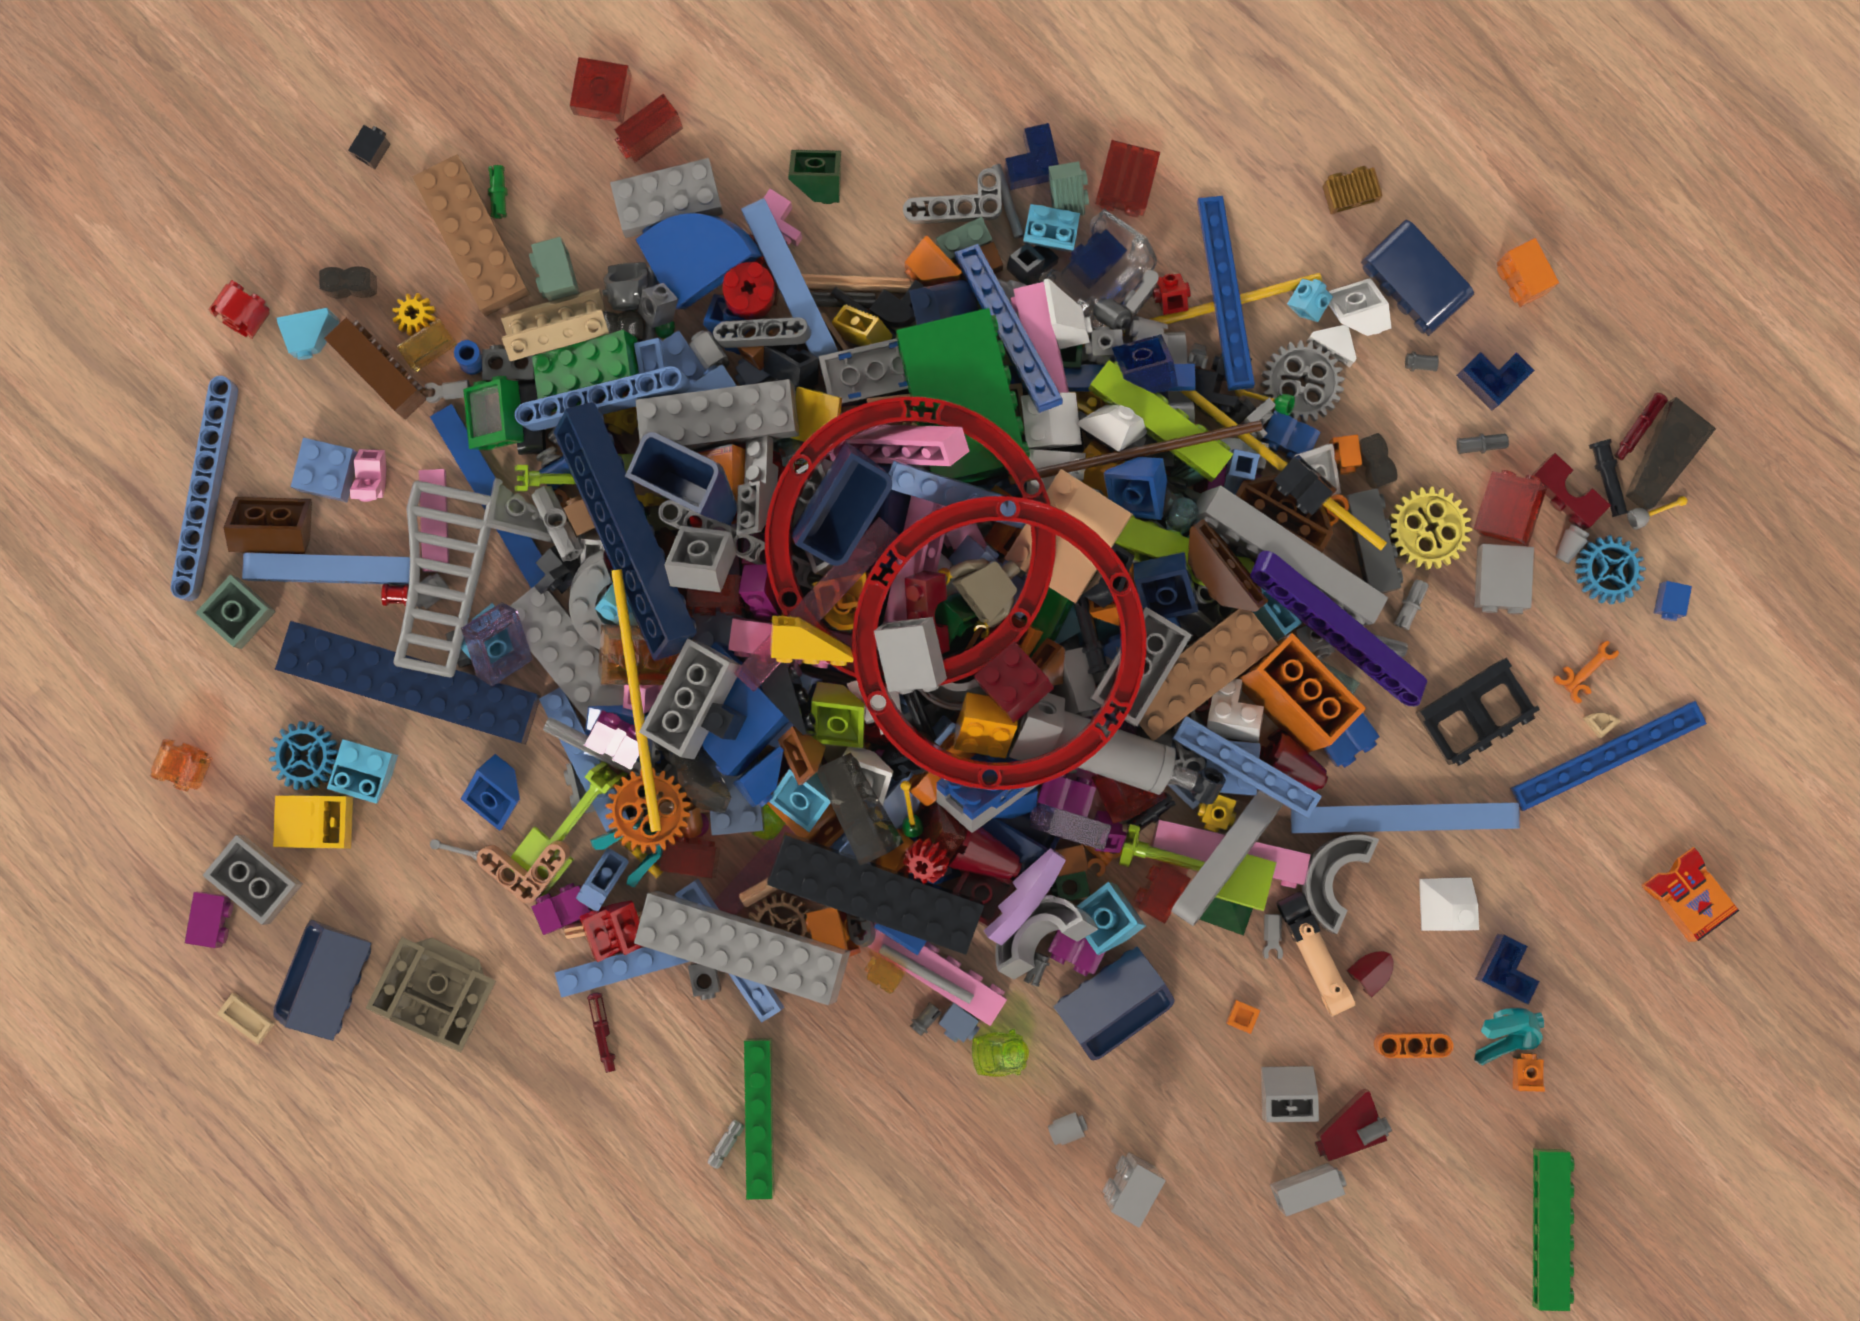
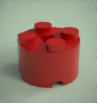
M745 262L733 267L724 276V298L728 309L734 315L746 320H757L769 313L774 304L776 292L773 278L766 268L757 262ZM748 288L753 290V293L750 295L746 291Z
M231 280L229 284L223 287L208 310L215 318L218 314L221 315L222 323L233 331L253 339L269 316L270 309L265 305L266 301L254 293L251 296L243 291L244 288L240 284Z

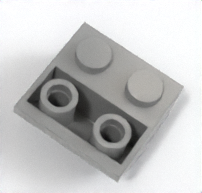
M1313 1066L1261 1067L1262 1119L1264 1121L1319 1122L1318 1091Z

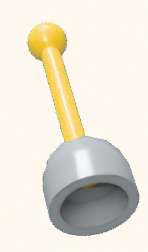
M1680 496L1676 501L1651 511L1635 508L1628 511L1627 518L1631 527L1637 530L1647 525L1650 516L1678 505L1684 506L1688 500L1685 496Z

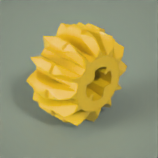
M408 293L405 296V302L397 299L400 308H392V311L397 314L393 318V322L399 324V331H407L408 336L412 337L415 330L419 336H422V329L424 327L428 331L432 329L428 322H436V318L431 315L436 309L434 306H429L431 302L429 298L422 299L420 293H416L414 298H412ZM416 310L419 314H416L417 318L412 319L410 315L413 316L411 312Z

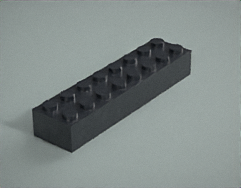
M785 832L767 880V885L965 955L968 952L984 908V904L980 900L929 882L923 884L921 879L917 878L914 880V877L788 832Z

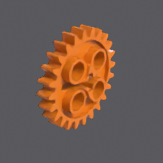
M652 768L656 796L659 792H663V796L657 801L658 811L664 802H670L674 805V810L670 814H663L659 811L661 831H657L654 835L644 833L645 825L650 823L648 814L641 822L637 830L633 829V826L644 815L642 808L644 806L647 808L646 799L638 795L639 790L644 787L642 770L638 777L631 771V780L629 781L625 777H621L624 785L621 787L614 784L617 794H608L613 803L606 804V808L612 810V813L605 815L606 819L614 820L608 827L609 829H618L614 834V838L623 836L624 838L621 843L623 846L631 842V851H634L637 846H641L642 854L645 853L647 847H651L653 854L656 853V846L658 845L665 851V842L667 841L675 845L673 836L683 837L682 832L679 830L680 827L688 828V824L683 821V818L691 817L690 813L684 811V809L691 807L690 802L682 801L688 796V793H679L683 787L682 783L674 786V776L666 780L665 771L656 776L654 768ZM632 807L637 810V815L634 819L627 820L623 817V811L626 808Z

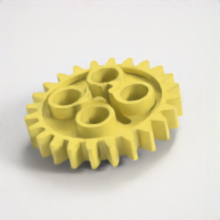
M1421 487L1418 489V496L1414 491L1408 493L1409 499L1403 496L1400 499L1403 506L1396 504L1393 507L1398 514L1389 515V518L1395 521V523L1391 524V529L1394 530V533L1389 537L1390 539H1396V548H1401L1398 557L1406 554L1408 556L1406 559L1407 564L1412 560H1416L1415 568H1419L1424 563L1426 570L1431 568L1432 563L1436 569L1441 568V561L1448 566L1451 564L1450 557L1454 560L1459 559L1457 551H1466L1462 543H1468L1471 540L1465 536V533L1472 531V528L1465 527V524L1471 521V518L1463 517V514L1468 509L1458 508L1462 500L1453 502V493L1445 497L1443 488L1435 494L1434 487H1430L1427 494L1424 488ZM1431 505H1435L1440 509L1439 517H1434L1430 514ZM1419 508L1423 510V516L1419 513ZM1408 517L1416 518L1418 521L1417 529H1412L1408 526ZM1434 526L1435 529L1432 532H1426L1425 527ZM1443 528L1451 530V540L1443 538L1441 534ZM1420 539H1425L1429 542L1430 549L1428 552L1420 549ZM1436 541L1440 543V549L1436 546Z

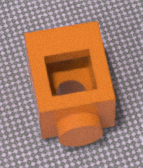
M1358 434L1332 438L1329 444L1333 443L1335 447L1334 457L1338 471H1340L1341 475L1355 473L1356 469L1362 465Z
M1521 1053V1058H1513V1089L1517 1091L1545 1092L1544 1060L1537 1058L1535 1053ZM1529 1068H1533L1532 1077L1527 1076V1070Z

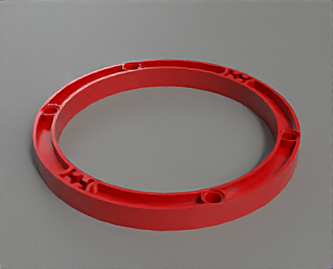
M926 397L886 398L865 403L842 413L819 428L801 445L779 478L772 495L765 527L767 571L774 595L784 616L800 617L847 645L852 651L850 645L834 635L818 619L805 599L793 565L791 531L798 501L814 471L836 448L862 432L875 427L900 422H924L944 427H962L965 435L981 443L1003 463L1015 480L1023 498L1051 505L1042 479L1022 448L1005 431L982 415L961 405ZM906 401H912V407H920L921 402H925L927 408L934 409V404H940L936 411V420L932 419L934 413L926 412L924 417H920L919 412L910 411L911 417H907L908 407ZM799 459H805L809 464L808 470L803 474H799L795 469V464ZM1028 479L1038 481L1040 487L1037 493L1028 494L1024 490V484ZM1030 525L1032 547L1029 571L1017 602L1004 621L985 639L961 653L943 659L947 679L940 685L952 683L977 673L1014 641L1017 643L1030 627L1042 606L1052 578L1056 554V534ZM788 591L795 593L797 596V603L794 606H788L784 602V595ZM1017 612H1022L1027 617V623L1022 627H1017L1012 622V616ZM879 658L880 668L884 676L881 659ZM847 662L845 666L832 665L856 678L853 662Z
M986 496L952 503L933 511L907 528L887 547L875 563L859 596L852 631V655L859 690L868 711L883 734L903 755L933 775L953 783L988 790H1010L1031 787L1061 777L1081 766L1110 741L1130 712L1140 688L1146 659V627L1140 598L1132 578L1113 549L1093 529L1071 514L1047 503L1013 496ZM1005 501H1012L1016 505V511L1011 516L1003 515L1000 510L1001 504ZM986 521L1020 522L1040 527L1068 541L1080 550L1102 575L1111 592L1119 617L1121 632L1119 666L1112 688L1101 709L1081 732L1065 744L1040 756L1022 761H977L958 756L932 743L920 734L899 711L888 692L880 668L874 630L879 627L883 604L896 576L904 565L929 542L944 533L973 523ZM892 550L894 555L903 562L900 564L897 559L891 567L894 573L888 572L883 580L888 581L886 585L883 581L872 579L874 574L877 576L881 574L883 567L880 564H886L892 556L888 555V552ZM1118 576H1124L1128 581L1126 589L1122 591H1117L1113 588V581ZM874 695H881L885 698L886 705L883 708H876L872 705L871 699ZM1113 701L1116 705L1125 708L1123 711L1118 708L1115 713L1117 721H1110L1106 729L1109 732L1105 735L1102 728L1096 724L1099 722L1103 727L1106 722L1104 714H1111L1115 709V706L1110 704ZM994 770L998 775L997 779L994 782H986L982 777L984 771Z

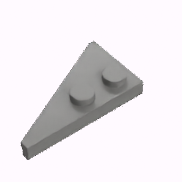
M495 478L486 527L554 543L538 509L534 505L527 503L518 493L515 495L503 486V481Z

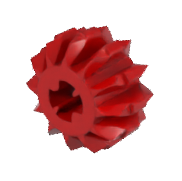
M930 838L925 841L922 839L916 840L908 847L905 853L906 856L903 863L907 865L906 872L913 873L914 880L920 878L923 884L928 881L931 883L936 882L947 872L946 869L950 860L945 856L947 850L940 849L939 842L933 844Z

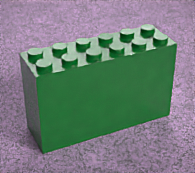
M989 308L896 330L898 349L910 397L939 399L970 409L995 423L1022 448L1028 458L1030 457L1027 441L1022 442L1021 436H1023L1022 432L1024 431L1021 416L1016 417L1015 414L1016 406H1018L1015 391L1009 390L1011 381L1008 365L1003 366L1002 362L1005 355L1002 340L997 341L996 338L998 335L997 330H999L996 315L990 314ZM921 402V406L913 407V410L919 412L920 417H924L926 412L934 413L932 419L936 420V411L940 404H934V409L927 408L925 402ZM917 422V426H941L937 424ZM965 435L969 448L967 454L951 466L929 465V472L965 483L1009 473L1003 463L991 451Z

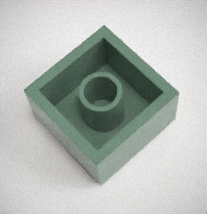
M557 237L531 244L533 253L529 254L533 269L535 268L537 275L539 274V277L535 279L538 290L542 293L543 298L553 301L579 294L569 251L562 238Z
M229 575L196 611V614L231 646L242 650L276 611L241 579Z

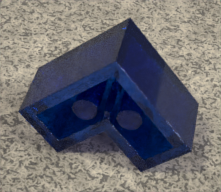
M1049 123L1024 128L1023 139L1027 153L1005 158L1004 167L1010 190L1050 182L1048 167L1059 165Z
M1107 229L1102 233L1099 231L1095 232L1088 239V243L1085 246L1082 243L1078 245L1069 258L1070 264L1068 269L1089 290L1127 252V249Z
M1480 352L1456 376L1493 411L1535 370L1517 352L1499 369Z
M1497 933L1475 980L1529 1005L1540 982L1517 970L1528 946L1505 934Z

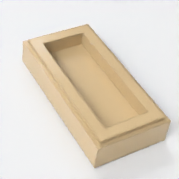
M235 992L230 995L217 1013V1015L257 1045L263 1041L275 1025L274 1021Z

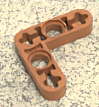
M557 840L552 842L544 849L528 872L495 845H487L477 854V862L484 871L520 901L532 903L542 895L570 857V849L563 841ZM558 849L560 851L559 857L551 862L549 859L553 857L555 850ZM489 853L493 855L491 862L487 860V854ZM502 862L503 865L496 869L499 863ZM538 866L547 868L549 872L548 878H542L538 874ZM505 868H510L514 871V880H509L505 877ZM523 879L520 885L517 886L516 883ZM528 886L532 888L530 895L526 893Z

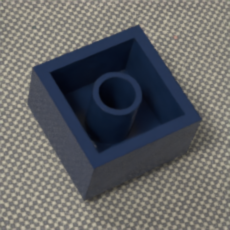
M1185 552L1133 563L1134 581L1143 609L1147 607L1165 619L1198 612L1197 594Z

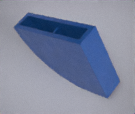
M687 213L669 217L656 225L646 227L642 231L643 234L636 238L660 284L664 283L678 298L676 309L686 310L723 284L724 276L730 269L741 263L754 262L763 255L754 240L742 228L726 219L705 214Z
M714 642L711 648L742 665L723 704L747 716L736 740L721 739L715 734L708 732L702 746L717 763L715 766L719 772L725 776H739L789 720L764 694L760 679L738 656L734 655L732 650H728L729 646L726 643Z

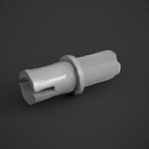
M1417 579L1414 581L1406 600L1402 601L1404 605L1394 622L1396 626L1404 627L1403 629L1405 630L1410 629L1417 611H1421L1420 604L1429 588L1426 582Z

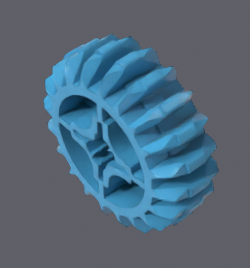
M1611 535L1606 536L1605 540L1601 537L1596 538L1595 544L1589 542L1587 544L1588 550L1583 549L1580 551L1583 558L1576 559V563L1582 566V568L1575 569L1576 574H1582V577L1577 579V583L1584 582L1586 585L1582 588V592L1591 590L1590 599L1598 596V603L1602 604L1607 599L1609 605L1615 604L1616 600L1619 603L1625 602V596L1632 598L1634 596L1632 590L1638 591L1641 588L1637 582H1642L1645 577L1639 575V572L1645 571L1646 568L1638 564L1644 558H1636L1635 556L1639 549L1634 548L1630 550V541H1626L1622 545V537H1617L1613 541ZM1602 550L1614 551L1621 555V557L1616 560L1611 559L1608 555H1604ZM1594 558L1596 560L1595 564L1598 567V572L1595 576H1593L1592 573V563ZM1617 564L1611 571L1612 574L1603 576L1607 573L1609 566ZM1625 564H1627L1628 567V577L1626 582V577L1623 574V567ZM1607 580L1612 585H1616L1619 590L1605 589L1599 583Z
M299 721L297 728L294 724H289V733L285 729H281L279 732L283 738H273V741L278 746L269 748L271 752H276L275 756L269 757L270 762L277 763L271 770L273 772L280 771L276 778L278 780L285 779L284 785L287 787L293 784L295 790H300L303 784L304 790L308 791L311 789L312 783L315 788H319V779L327 783L329 778L326 773L332 774L333 769L330 767L336 761L333 759V755H338L339 750H332V747L338 743L336 740L328 741L332 733L327 731L323 734L324 726L322 725L317 726L315 729L314 722H309L306 727L304 721ZM302 735H311L317 740L303 746L295 738ZM289 746L292 751V758L286 762V751ZM320 747H322L323 750V760L321 765L318 763L316 758L317 753L321 750ZM301 751L309 753V755H306L309 756L308 761L300 759ZM306 766L314 773L306 777H299L293 771Z

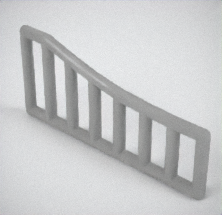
M415 481L413 483L406 508L410 548L409 588L400 638L393 661L395 666L444 677L454 676L491 531L490 527H486L491 496L423 481ZM421 492L486 505L483 520L418 506ZM417 516L480 529L477 544L419 532ZM419 542L473 553L471 568L421 558ZM420 568L468 578L465 592L419 583ZM418 593L462 602L459 616L456 617L416 608ZM414 618L456 627L452 641L411 633ZM409 643L449 651L446 666L405 658Z

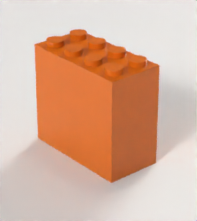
M1291 633L1276 641L1278 646L1235 679H1241L1242 691L1256 705L1264 706L1263 712L1309 753L1332 745L1365 711L1366 707Z

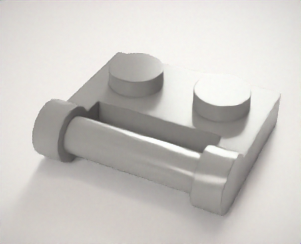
M1146 271L1143 275V282L1140 284L1137 292L1132 290L1123 301V307L1131 312V320L1153 294V288L1158 281L1156 271Z

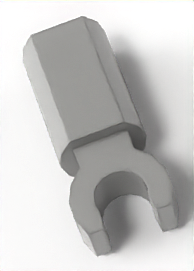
M469 380L442 383L441 386L435 383H427L425 388L427 390L435 389L436 393L433 397H427L426 401L437 403L441 398L445 400L464 398L463 389L470 387Z
M1264 914V940H1267V945L1263 948L1262 955L1265 959H1268V952L1273 948L1277 951V959H1282L1283 950L1279 946V941H1282V915Z

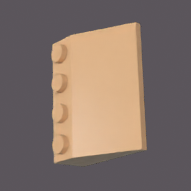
M1060 469L1047 490L1051 506L1059 508L1081 520L1093 529L1111 548L1133 515L1062 469ZM1029 524L1024 526L1004 558L1007 561L1012 560L1026 573L1029 571L1032 547L1031 526ZM1056 535L1055 562L1049 587L1072 602L1077 603L1097 569L1080 550Z

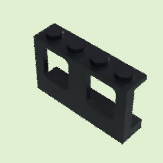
M1507 657L1497 661L1416 712L1417 717L1448 765L1455 763L1457 766L1462 765L1471 759L1469 754L1475 750H1478L1479 753L1493 745L1491 740L1499 736L1503 739L1514 732L1512 727L1518 723H1521L1523 726L1536 718L1534 713L1540 709L1538 705L1533 706L1509 669L1512 665ZM1504 684L1520 707L1521 712L1502 726H1497L1482 704L1481 697L1498 685ZM1462 711L1476 732L1478 739L1459 753H1454L1438 729V724L1455 712Z

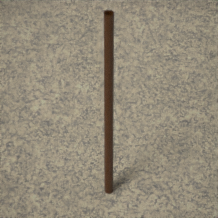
M1259 420L1125 449L1120 452L1116 451L1042 467L1036 470L1040 478L1057 475L1060 469L1069 473L1262 431L1263 428ZM1010 474L1008 475L1009 485H1014L1016 482Z

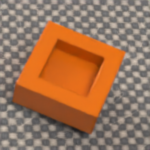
M1235 999L1226 1024L1251 1034L1261 1010Z

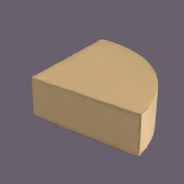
M1593 713L1583 718L1598 738H1602L1621 722L1615 716L1607 713Z

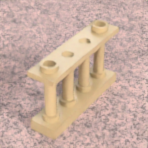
M599 288L502 314L501 320L507 334L502 336V340L509 361L609 334L604 315L607 313Z

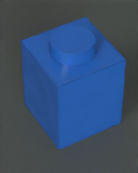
M1671 581L1659 583L1654 613L1662 615L1661 619L1668 621H1677V618L1685 617L1687 615L1692 586Z

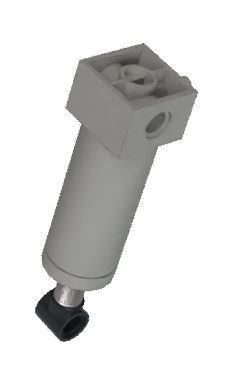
M1048 693L1018 719L1017 729L1010 745L1009 757L1022 761L1050 752L1076 736L1091 720L1064 711L1065 698ZM1099 722L1096 724L1102 728L1105 735L1109 732L1106 729L1107 725L1104 724L1102 727ZM1119 729L1102 749L1078 767L1158 795L1163 792L1169 782L1189 789L1194 798L1204 804L1215 803L1226 781L1224 775L1214 768L1208 767L1202 769V771H1193L1175 765V748Z

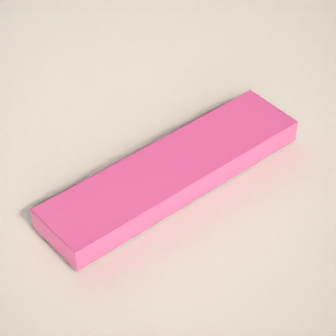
M419 470V481L446 486V470ZM421 492L420 506L447 512V497ZM421 517V532L448 538V523ZM421 543L422 558L449 563V548ZM422 568L423 572H437Z

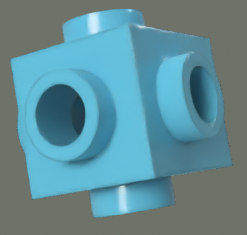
M1302 279L1287 305L1299 317L1318 322L1333 296L1326 290L1327 286L1320 280L1314 279L1310 281Z

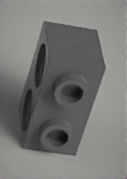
M492 345L489 346V349H482V380L490 382L492 377L507 376V380L535 382L532 356L535 355L524 357L529 360L528 366L524 369H518L517 362L520 359L509 361L505 346ZM496 359H502V367L498 370H493L491 368L492 362Z

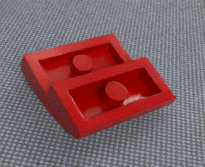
M632 900L601 907L599 911L593 910L579 916L593 957L597 962L620 951L627 955L643 947L634 944L640 921Z

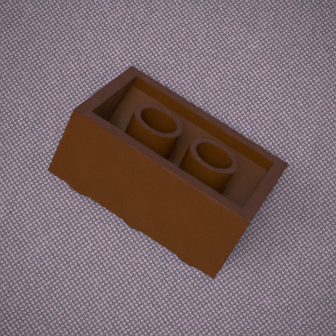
M235 497L223 527L228 552L305 554L311 535L312 499Z

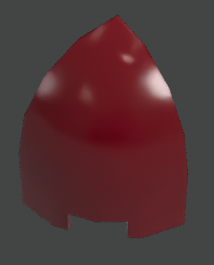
M1375 951L1357 960L1346 971L1353 980L1356 979L1364 987L1363 991L1372 998L1389 981L1393 972L1394 961L1390 953Z

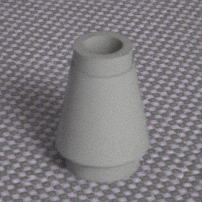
M1571 524L1569 529H1565L1555 557L1569 564L1588 542L1589 533Z

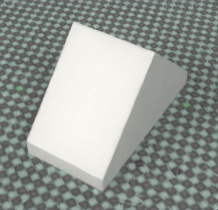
M1346 325L1315 331L1306 341L1308 343L1313 341V346L1316 348L1319 345H1323V352L1326 353L1330 350L1331 357L1337 358L1338 361L1349 368L1357 359L1350 330Z

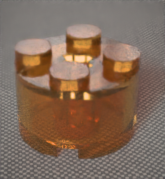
M163 739L151 767L152 772L150 776L159 781L168 780L173 782V787L181 791L188 792L189 788L198 790L202 786L213 758L208 757L207 752L186 743L176 746L173 745L175 740Z

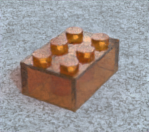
M601 625L598 676L601 684L629 685L620 625ZM630 625L639 685H664L679 654L654 661L639 626Z

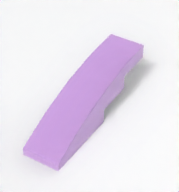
M1050 848L1013 881L1017 890L998 906L1003 914L984 930L989 939L1002 946L1024 924L1055 882L1066 861L1064 856Z

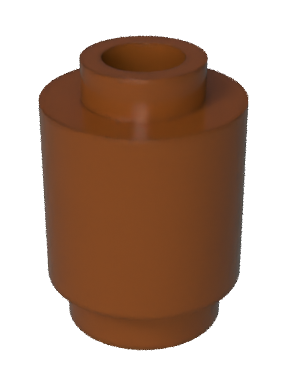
M685 798L682 801L690 802L691 807L684 809V811L690 813L691 817L683 818V821L688 824V828L680 827L679 830L684 838H693L702 833L703 821L699 802L692 798Z

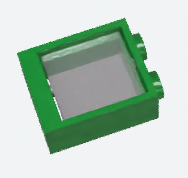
M507 376L492 377L490 382L477 381L473 383L472 387L463 389L469 449L489 451L524 442L523 427L515 419V411L520 405L518 381L507 380Z

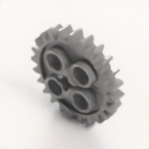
M1300 340L1297 348H1295L1292 342H1289L1287 350L1281 346L1278 349L1279 355L1273 353L1270 356L1273 362L1267 361L1265 367L1270 371H1263L1261 376L1268 380L1263 381L1261 386L1268 388L1263 393V396H1270L1274 399L1283 394L1282 387H1290L1295 397V405L1290 414L1292 418L1297 420L1298 417H1301L1302 422L1306 423L1308 416H1310L1312 421L1315 422L1318 419L1317 413L1324 418L1327 415L1326 409L1332 411L1335 408L1332 402L1338 403L1341 398L1335 393L1343 392L1344 388L1338 386V384L1342 383L1345 379L1337 376L1343 369L1342 367H1334L1338 359L1330 360L1328 358L1331 354L1330 350L1323 354L1321 352L1323 345L1313 349V341H1310L1307 347H1304L1302 340ZM1287 363H1296L1298 372L1289 371ZM1312 368H1320L1323 372V377H1315L1312 374ZM1281 376L1292 380H1282ZM1301 377H1303L1304 382L1307 383L1304 387H1302L1301 382L1298 381ZM1314 384H1323L1324 388H1321L1320 386ZM1307 392L1316 393L1318 402L1309 401Z

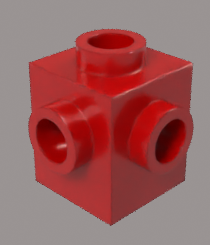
M1181 273L1166 274L1163 277H1158L1156 288H1153V298L1155 304L1159 303L1163 315L1188 311V298L1191 297L1188 282L1184 283Z

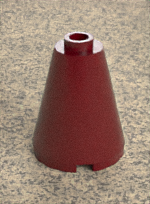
M1277 729L1268 736L1267 739L1270 740V743L1267 747L1261 746L1260 760L1313 791L1322 789L1328 781L1327 770L1290 735L1281 729Z
M964 825L960 826L957 832L961 834L957 840L953 839L948 851L949 867L1006 880L1018 875L1022 863L1019 862L1020 857L983 827L971 833Z

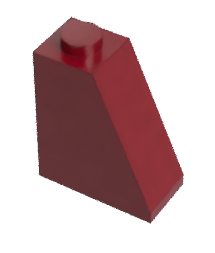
M1360 1090L1316 1133L1318 1141L1314 1143L1320 1157L1324 1156L1327 1161H1332L1388 1141L1386 1135L1364 1146L1357 1132L1358 1129L1360 1130L1378 1121L1379 1115L1369 1090Z

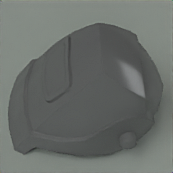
M645 262L608 266V274L604 277L606 289L602 290L603 296L608 297V302L613 310L622 312L638 310L642 291L648 288V273Z

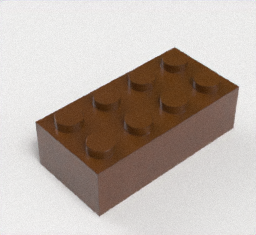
M346 317L324 339L397 414L406 420L426 401V397L422 394L425 389L410 374L406 377L404 376L407 371L392 356L388 359L387 357L390 353L375 338L370 341L369 339L372 335L357 320L352 323Z

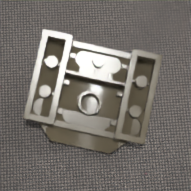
M401 937L366 1009L423 1037L462 1053L496 980L484 975L479 959L434 938L414 943Z

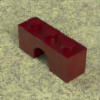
M1554 453L1528 479L1533 482L1531 485L1538 493H1544L1551 499L1550 504L1556 510L1563 511L1570 517L1568 520L1572 525L1586 530L1611 505L1593 488L1586 491L1581 497L1570 495L1566 490L1565 482L1574 470Z
M924 570L905 577L907 620L933 617L941 654L950 651L948 625L936 624L935 622L937 605L947 600L946 573Z

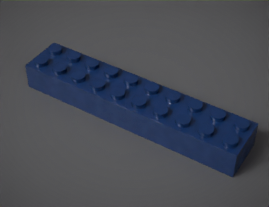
M595 402L567 408L553 433L613 569H622L626 598L652 658L656 661L679 654L687 638L692 639L697 633L696 622L693 617H690L686 609L684 596L679 593L677 587L670 586L664 565L666 562L665 553L657 544L654 528L648 523L645 517L644 506L641 501H638L634 492L633 481L625 477L624 461L616 452L613 436L611 433H608L604 425L603 414L597 409Z
M290 620L275 670L526 745L540 702V695L458 670L455 671L453 677H444L397 667L393 662L395 651ZM406 655V657H405V658H409V659H414V660H419V661H423V662H428V661L421 660V659H418V658H415V657H411V656H408V655Z

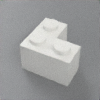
M1234 679L1212 696L1207 728L1223 738L1258 743L1264 706L1240 703L1242 680Z

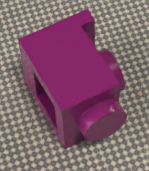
M1097 810L1091 826L1095 851L1120 853L1127 834L1123 831L1122 823H1119L1117 812Z

